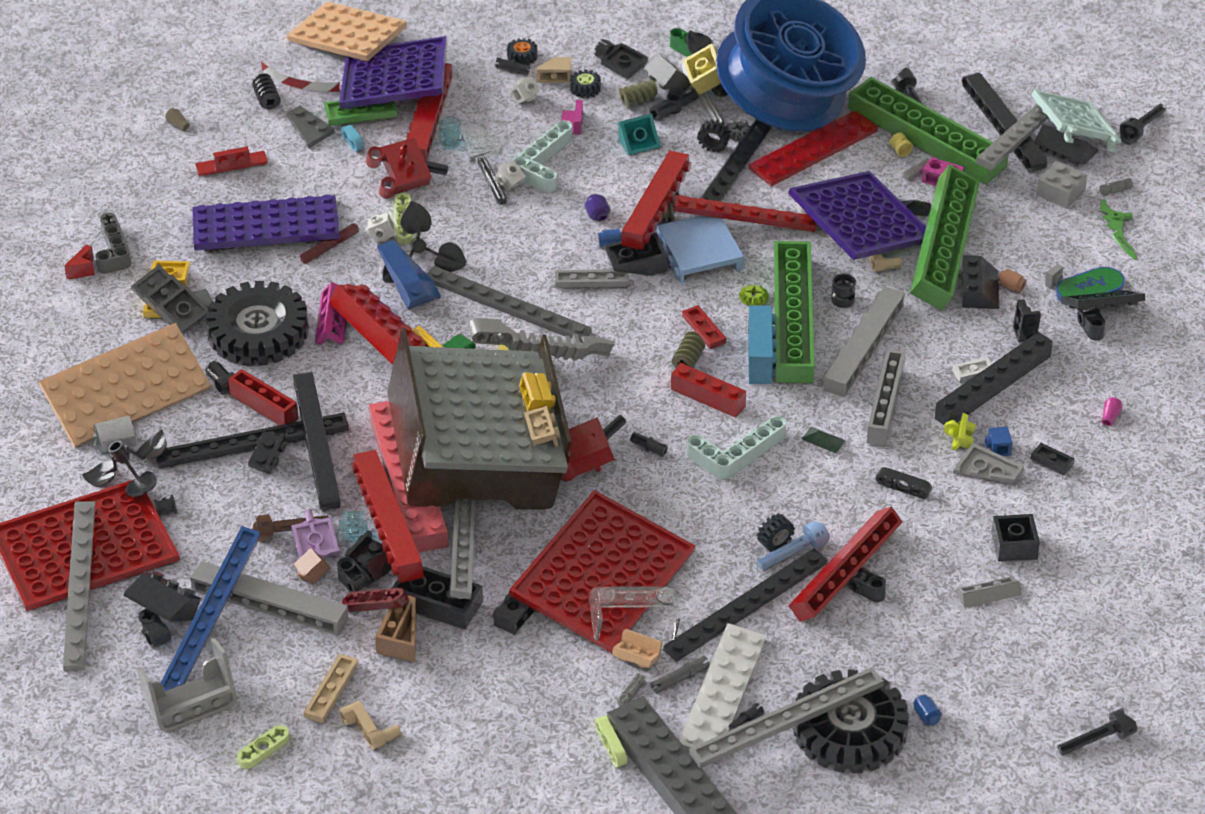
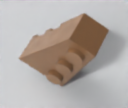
M408 596V601L400 608L388 609L375 636L377 654L416 662L417 614L415 597Z

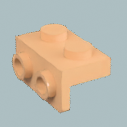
M625 629L622 640L613 647L612 655L617 656L622 661L634 662L639 667L650 668L659 660L662 641Z

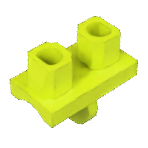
M965 413L962 414L960 422L955 420L946 422L943 430L949 437H953L951 449L957 450L959 446L969 449L974 440L971 436L975 431L976 424L969 422L968 415Z

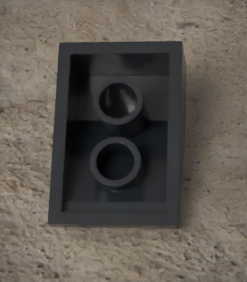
M657 232L651 234L650 241L645 244L643 250L622 246V241L604 246L615 272L652 276L668 271L667 255Z

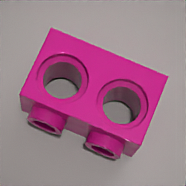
M931 157L923 168L922 182L937 186L939 176L949 164L963 172L964 167Z

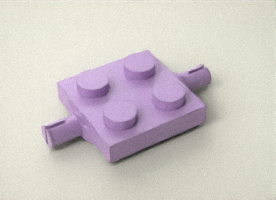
M306 509L304 511L306 521L301 524L291 525L299 558L310 548L321 555L324 560L327 557L339 555L331 518L314 519L312 509H308L309 514Z

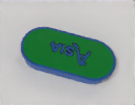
M1097 267L1061 280L1056 287V296L1061 301L1062 296L1122 291L1125 278L1115 268Z

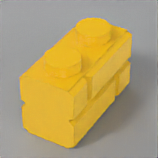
M524 373L519 387L527 412L547 406L550 413L552 407L555 406V396L551 395V383L547 381L544 373Z

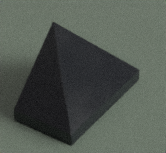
M918 200L901 201L915 216H929L931 203Z

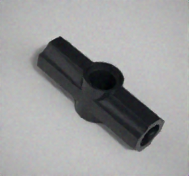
M693 86L680 92H670L665 100L650 107L649 113H652L655 121L669 114H678L681 112L682 107L698 99V93Z

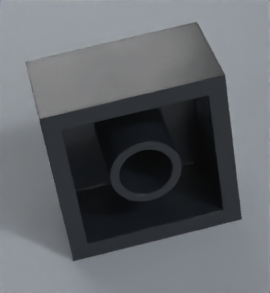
M1033 514L993 516L991 534L998 562L1038 559L1040 541Z

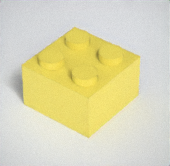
M713 44L683 60L690 84L699 95L721 83L716 69L718 50Z

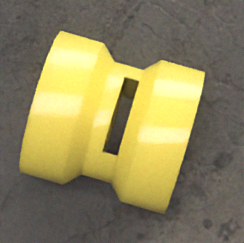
M896 133L891 137L889 144L900 157L907 156L912 152L913 145L903 133Z

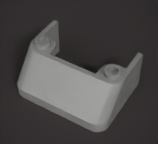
M215 638L211 639L215 657L203 663L201 668L203 677L165 691L160 682L151 681L141 666L137 667L143 695L157 726L162 731H173L227 710L235 705L237 695L227 653Z

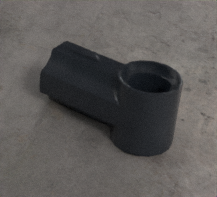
M210 362L208 367L205 368L206 374L215 383L216 389L221 395L230 392L228 379L235 373H229L219 362Z

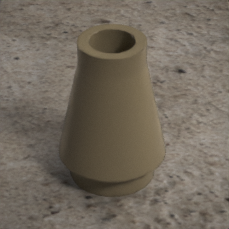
M170 108L166 112L165 119L167 123L182 131L190 127V123L179 109Z

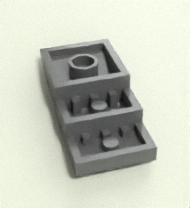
M160 265L156 266L131 286V289L143 302L168 324L176 323L181 333H184L208 312V307L186 284L182 285L173 274L169 275Z

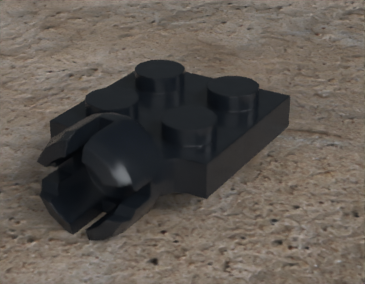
M601 39V42L599 41L595 47L596 53L594 55L601 59V65L627 79L648 62V56L623 43L614 45L607 39Z

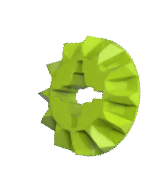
M747 284L739 292L740 301L748 306H761L767 302L769 296L767 289L763 288L762 285L756 286L755 284L753 286Z

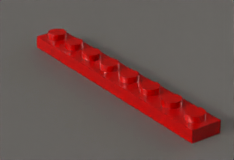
M674 195V212L815 232L817 227L816 222L808 214Z

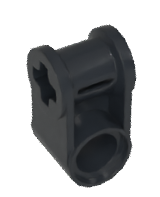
M1093 308L1084 312L1079 310L1077 313L1078 322L1091 340H1101L1104 337L1105 319L1100 314L1099 309Z
M343 557L338 560V579L350 593L358 592V590L365 586L370 587L372 585L367 572L362 570L352 558Z
M861 567L857 574L847 582L850 590L873 602H882L886 598V580L867 568Z
M144 609L139 613L140 630L151 648H155L172 639L168 627L157 614L148 609Z

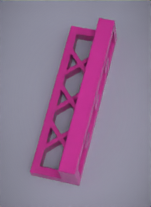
M332 281L321 292L315 343L322 345L327 338L340 345L344 342L346 319L329 304L337 287V284ZM335 316L337 317L340 323L337 324V322L334 319ZM332 329H335L338 335L332 333Z

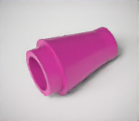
M1110 397L1104 402L1102 424L1112 426L1122 411V402L1118 398Z

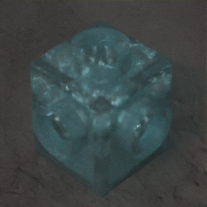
M343 511V519L339 520V531H343L344 542L357 541L364 534V531L368 530V520L364 519L363 511Z

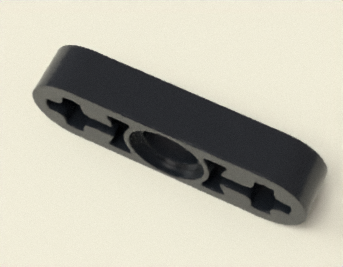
M887 467L881 468L875 478L879 485L922 499L928 498L932 491V485L928 481ZM900 481L906 482L908 486L901 484Z

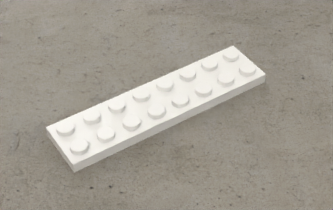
M727 623L679 739L688 752L690 748L730 731L728 726L734 721L767 635Z

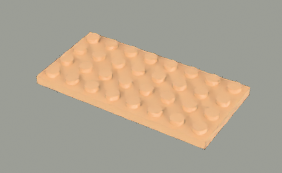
M176 323L39 381L43 393L74 448L95 439L93 434H95L96 423L128 415L131 422H134L211 388L210 382Z

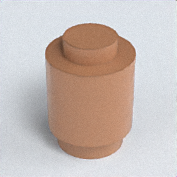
M1010 269L1002 270L998 277L999 285L1013 292L1021 293L1027 282L1024 276Z

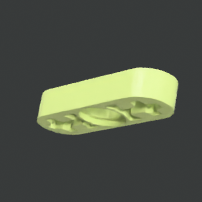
M607 716L596 718V730L615 767L626 765V753Z
M277 725L237 753L238 765L243 769H250L283 747L290 739L288 728L283 725ZM263 744L269 746V748L266 750L258 749V747Z

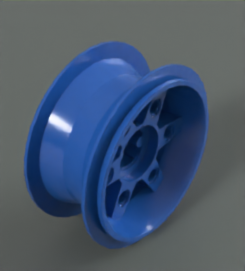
M745 0L736 14L734 31L722 41L716 57V69L720 82L729 97L742 110L767 125L796 132L817 130L836 120L845 105L846 91L854 87L861 79L866 65L864 45L856 29L844 15L822 0Z

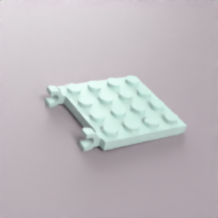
M1033 90L1031 96L1035 99L1036 104L1043 109V112L1048 115L1050 121L1057 126V130L1064 133L1066 142L1073 143L1072 134L1087 136L1093 140L1097 138L1107 143V148L1110 152L1116 153L1115 144L1121 143L1120 136L1091 102Z

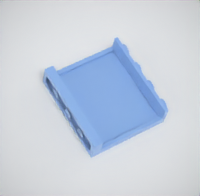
M696 216L657 225V234L667 255L668 265L673 267L674 276L679 278L681 284L684 283V275L733 264L736 271L743 270L744 256L723 219Z

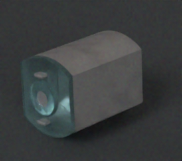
M129 415L93 424L94 446H97L100 455L109 453V445L117 440L122 441L124 446H136L135 432Z

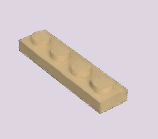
M343 654L337 656L306 707L304 718L324 723L359 665L358 659Z

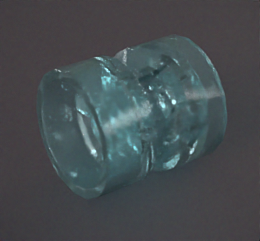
M445 117L439 121V142L445 149L458 148L462 143L461 121L456 117Z

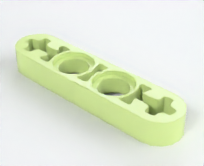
M399 193L395 196L396 238L400 244H409L413 239V234L405 232L400 225L402 214L399 213L404 212L411 202L410 195L406 193Z

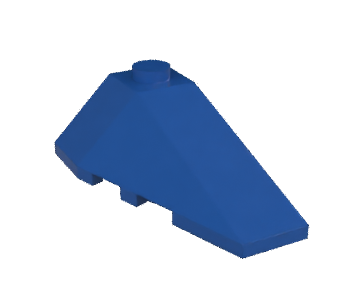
M394 240L377 246L407 310L441 298L434 281Z

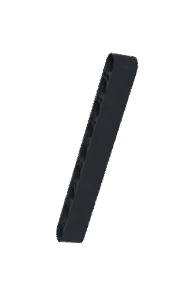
M980 72L962 77L963 88L1000 136L1018 121ZM1030 136L1013 150V153L1029 173L1047 168L1046 156Z
M313 372L293 374L294 387L320 509L322 511L341 508Z

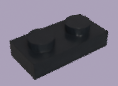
M1040 443L1034 449L1030 457L1031 460L1063 475L1073 466L1075 458L1043 443Z

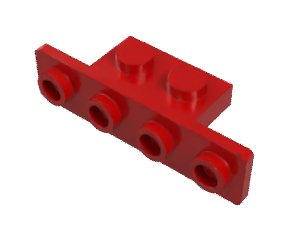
M246 146L214 152V160L198 162L195 165L198 176H205L268 164L265 151L249 153V148Z

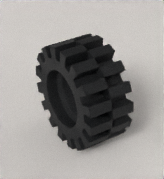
M713 119L705 121L698 132L697 140H699V145L702 144L701 147L703 149L706 147V151L712 150V152H715L717 150L719 153L721 150H725L731 138V131L728 130L729 127L727 125L724 127V122L720 124L719 120L715 122ZM709 133L717 135L720 139L712 138Z

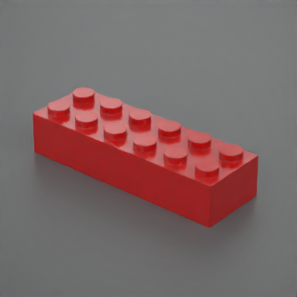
M364 284L337 285L329 304L391 364H394L402 328H406L409 346L428 347L422 337L416 335L412 328L401 320V317L395 315L391 308L380 300L379 296L370 291L368 286Z

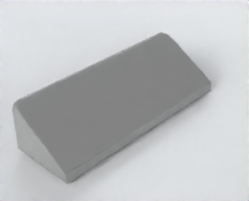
M1011 576L957 588L956 592L966 608L1020 596L1021 587L1020 582Z

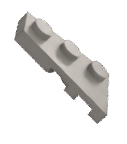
M972 443L953 469V474L1015 484L1023 473L1024 466Z

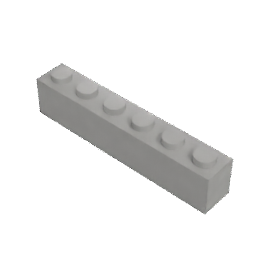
M886 350L868 424L867 443L886 446L904 372L906 352Z

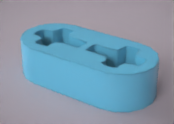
M352 125L343 127V138L355 152L363 150V139Z

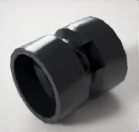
M842 273L834 276L832 280L831 301L835 306L847 308L854 304L856 279L852 275Z

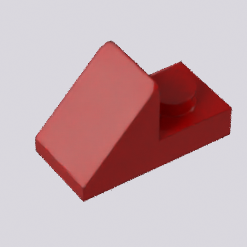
M85 245L64 265L67 279L95 275L94 256L91 246Z

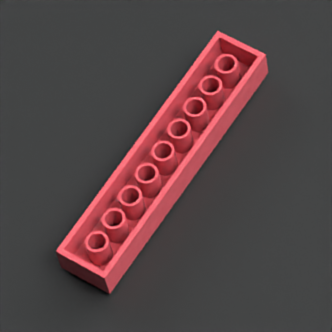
M389 401L369 404L370 421L385 473L418 553L448 547V532L440 507L432 505L411 506L407 503Z

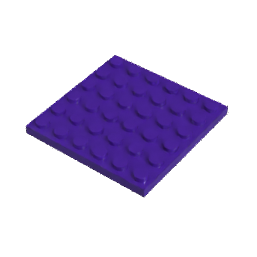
M441 36L387 44L369 61L346 56L339 100L340 108L351 109L356 106H370L376 103L385 104L390 101H403L410 98L419 99L424 96L443 94L447 37Z
M871 171L789 189L788 194L853 260L919 245L923 242L926 225Z

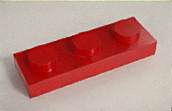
M699 305L682 311V317L701 336L709 349L726 344L724 334Z

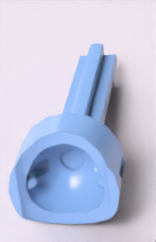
M810 522L803 527L804 535L758 559V566L763 571L809 545L816 550L823 547L830 538L826 526L823 523Z

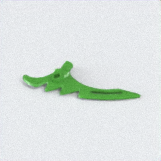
M1103 199L1100 203L1101 211L1108 213L1103 218L1111 222L1106 224V226L1116 231L1112 233L1113 238L1129 256L1137 260L1134 248L1126 241L1123 235L1124 220H1132V213L1114 211L1108 207L1106 200Z

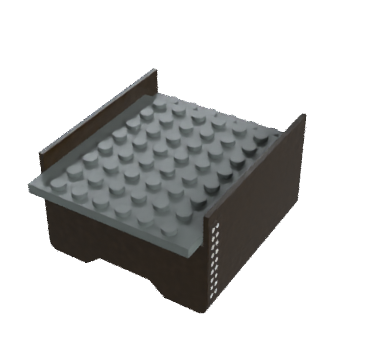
M402 328L387 394L407 503L411 506L432 505L443 507L457 499L505 500L515 509H551L556 500L562 475L567 472L566 460L572 441L547 336L542 335L538 352L409 346L406 328ZM524 373H544L547 381L551 383V395L555 396V406L552 407L550 413L554 414L556 424L553 427H558L561 437L557 439L559 445L555 447L553 440L533 445L524 415L527 410L519 387Z

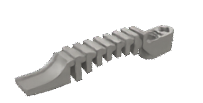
M475 318L468 324L472 340L475 343L505 345L511 351L538 352L542 335H539L538 340H536L534 333H530L527 339L525 330H520V333H517L498 319ZM573 334L572 340L570 336L566 335L564 341H562L561 336H557L555 342L552 336L547 338L551 356H554L555 359L563 357L564 360L572 358L573 361H577V359L583 360L588 355L610 356L615 343L603 338L582 336L583 345H581L578 334Z

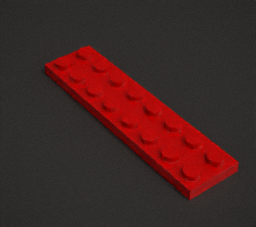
M852 111L824 127L814 130L749 164L748 169L768 185L773 186L878 132V126L859 112Z

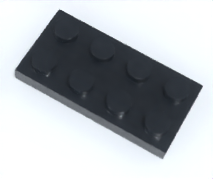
M1131 290L1061 297V304L1068 305V308H1077V310H1088V307L1101 309L1105 308V305L1120 307L1122 303L1138 305L1139 301H1146L1145 293Z

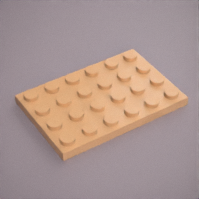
M325 2L300 25L294 28L287 35V39L301 45L369 61L407 27V22L358 8Z

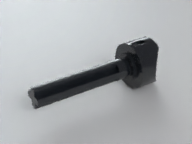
M903 68L891 80V83L895 90L905 93L908 97L923 104L914 89L917 84L916 77L909 68Z
M1160 103L1139 119L1130 117L1120 124L1121 141L1126 144H1132L1139 140L1144 134V126L1166 111L1163 104Z
M1124 707L1110 712V722L1057 745V749L1061 756L1114 733L1120 739L1126 738L1137 732L1136 721L1126 715Z

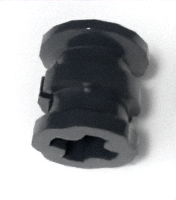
M170 495L169 499L164 497L160 501L154 500L159 517L164 513L168 515L169 512L177 514L173 495Z

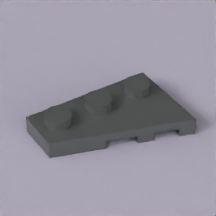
M298 106L287 113V118L299 132L308 149L335 133L332 126H329V124L302 106Z

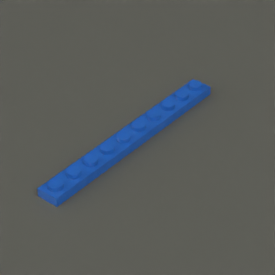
M241 526L161 681L165 691L186 683L260 538V532Z

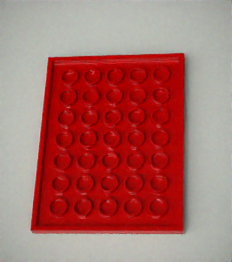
M130 480L1 522L0 557L26 612L68 598L75 502H95L96 506L90 590L180 561L179 553L148 494L146 493L136 498L130 497L126 492L127 485L132 481Z
M593 490L509 589L508 595L612 653L613 647L622 640L623 631L625 629L632 630L693 554L696 545L602 493Z

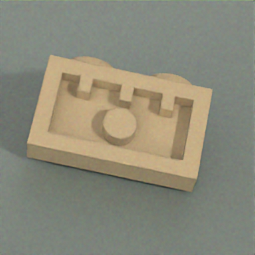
M547 406L524 413L534 446L553 440L555 447L559 446L557 439L561 437L558 427H553L556 424L553 413L549 414Z

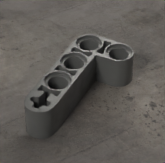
M110 212L104 213L100 216V223L108 249L98 251L95 258L98 272L106 274L129 268L131 266V257L116 215Z

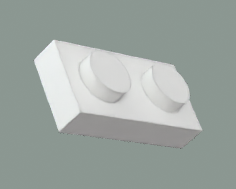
M986 357L955 364L952 371L959 383L970 380L992 363Z

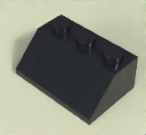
M1044 123L1034 141L1039 145L1040 150L1047 153L1051 150L1054 152L1053 155L1060 159L1067 157L1069 158L1068 162L1076 166L1079 163L1085 165L1099 151L1090 143L1072 136L1074 139L1073 143L1066 142L1064 133Z
M963 255L961 269L962 308L999 309L998 270L982 256Z
M157 571L143 573L123 594L126 598L170 622L192 621L201 601L200 597L194 595L195 592L193 590L180 587L178 582L163 578L164 575Z

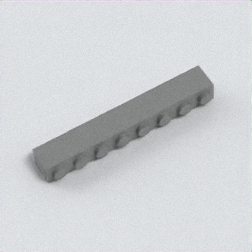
M884 286L881 292L876 294L874 303L869 305L866 315H862L860 324L855 326L851 338H847L845 347L839 350L837 359L832 361L829 371L824 373L822 378L824 391L842 397L846 396L903 308L904 292Z
M201 561L190 577L192 590L206 595L220 567ZM241 574L227 601L337 636L349 619L347 605L245 574Z

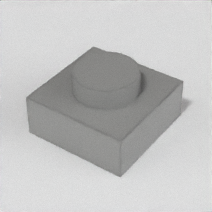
M1056 264L1046 272V287L1051 289L1063 280V266Z

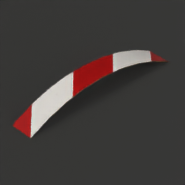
M261 61L262 71L285 85L318 92L340 91V82H313L296 79L273 70Z

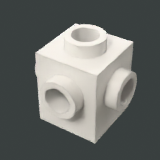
M532 76L528 79L523 77L517 80V85L509 89L516 104L525 100L528 103L536 98L535 94L540 92Z
M513 160L509 163H502L497 168L498 172L494 176L507 192L521 184L526 177Z
M387 212L371 217L368 220V228L366 230L368 236L377 243L387 241L390 237L394 236L396 226Z

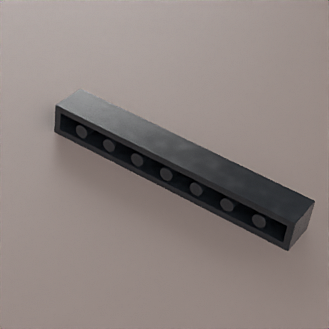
M1040 332L1031 336L938 401L935 408V420L943 425L951 420L959 422L963 413L969 415L1050 358L1053 341Z

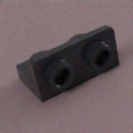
M1025 299L1017 300L1012 326L1018 342H1024L1036 334L1041 319V312L1031 311Z
M263 431L248 462V467L270 474L273 468L276 469L279 463L278 456L280 452L284 453L287 446L285 434L281 433L278 437Z
M367 530L352 547L347 549L345 557L352 558L360 566L374 555L384 552L382 543L372 539V531Z

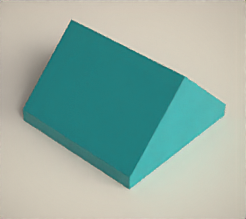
M652 113L618 122V141L628 156L661 147Z

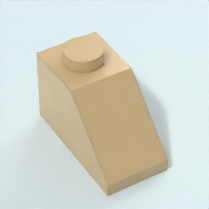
M554 57L538 66L537 83H570L572 72L571 57Z

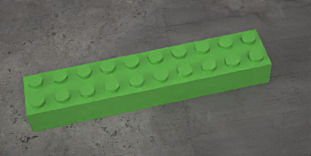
M869 77L849 92V110L859 112L874 124L894 135L896 133H903L914 146L940 160L964 167L965 173L978 179L985 185L1008 166V156L992 170L975 163L977 157L993 142L873 77Z
M951 164L947 166L938 178L910 294L939 310H942L954 294L980 183L978 179Z
M774 241L776 383H814L811 241Z

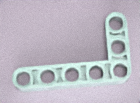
M564 120L558 122L513 159L526 175L523 182L547 193L556 191L557 173L543 166V164L571 142V122Z
M780 416L770 418L725 451L720 450L700 435H691L687 438V456L718 479H728L785 438L786 420Z

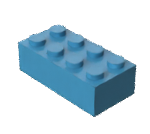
M749 305V384H772V377L776 376V366H772V364L776 363V352H773L776 350V339H774L776 336V326H772L775 325V313H772V306Z

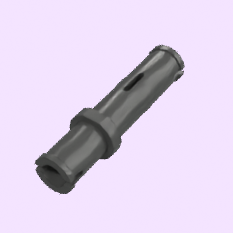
M702 656L691 663L687 662L683 664V667L651 681V688L657 686L653 691L658 694L678 682L694 677L695 674L709 668L710 663L709 661L705 664L703 663L708 660L706 656Z

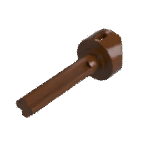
M269 514L258 515L253 524V530L260 532L258 541H272L274 532L292 531L291 525L301 524L306 521V518L272 521ZM328 515L314 517V519L329 518Z

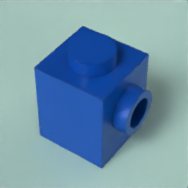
M1008 426L989 428L988 436H985L986 448L1001 456H1011L1013 441Z

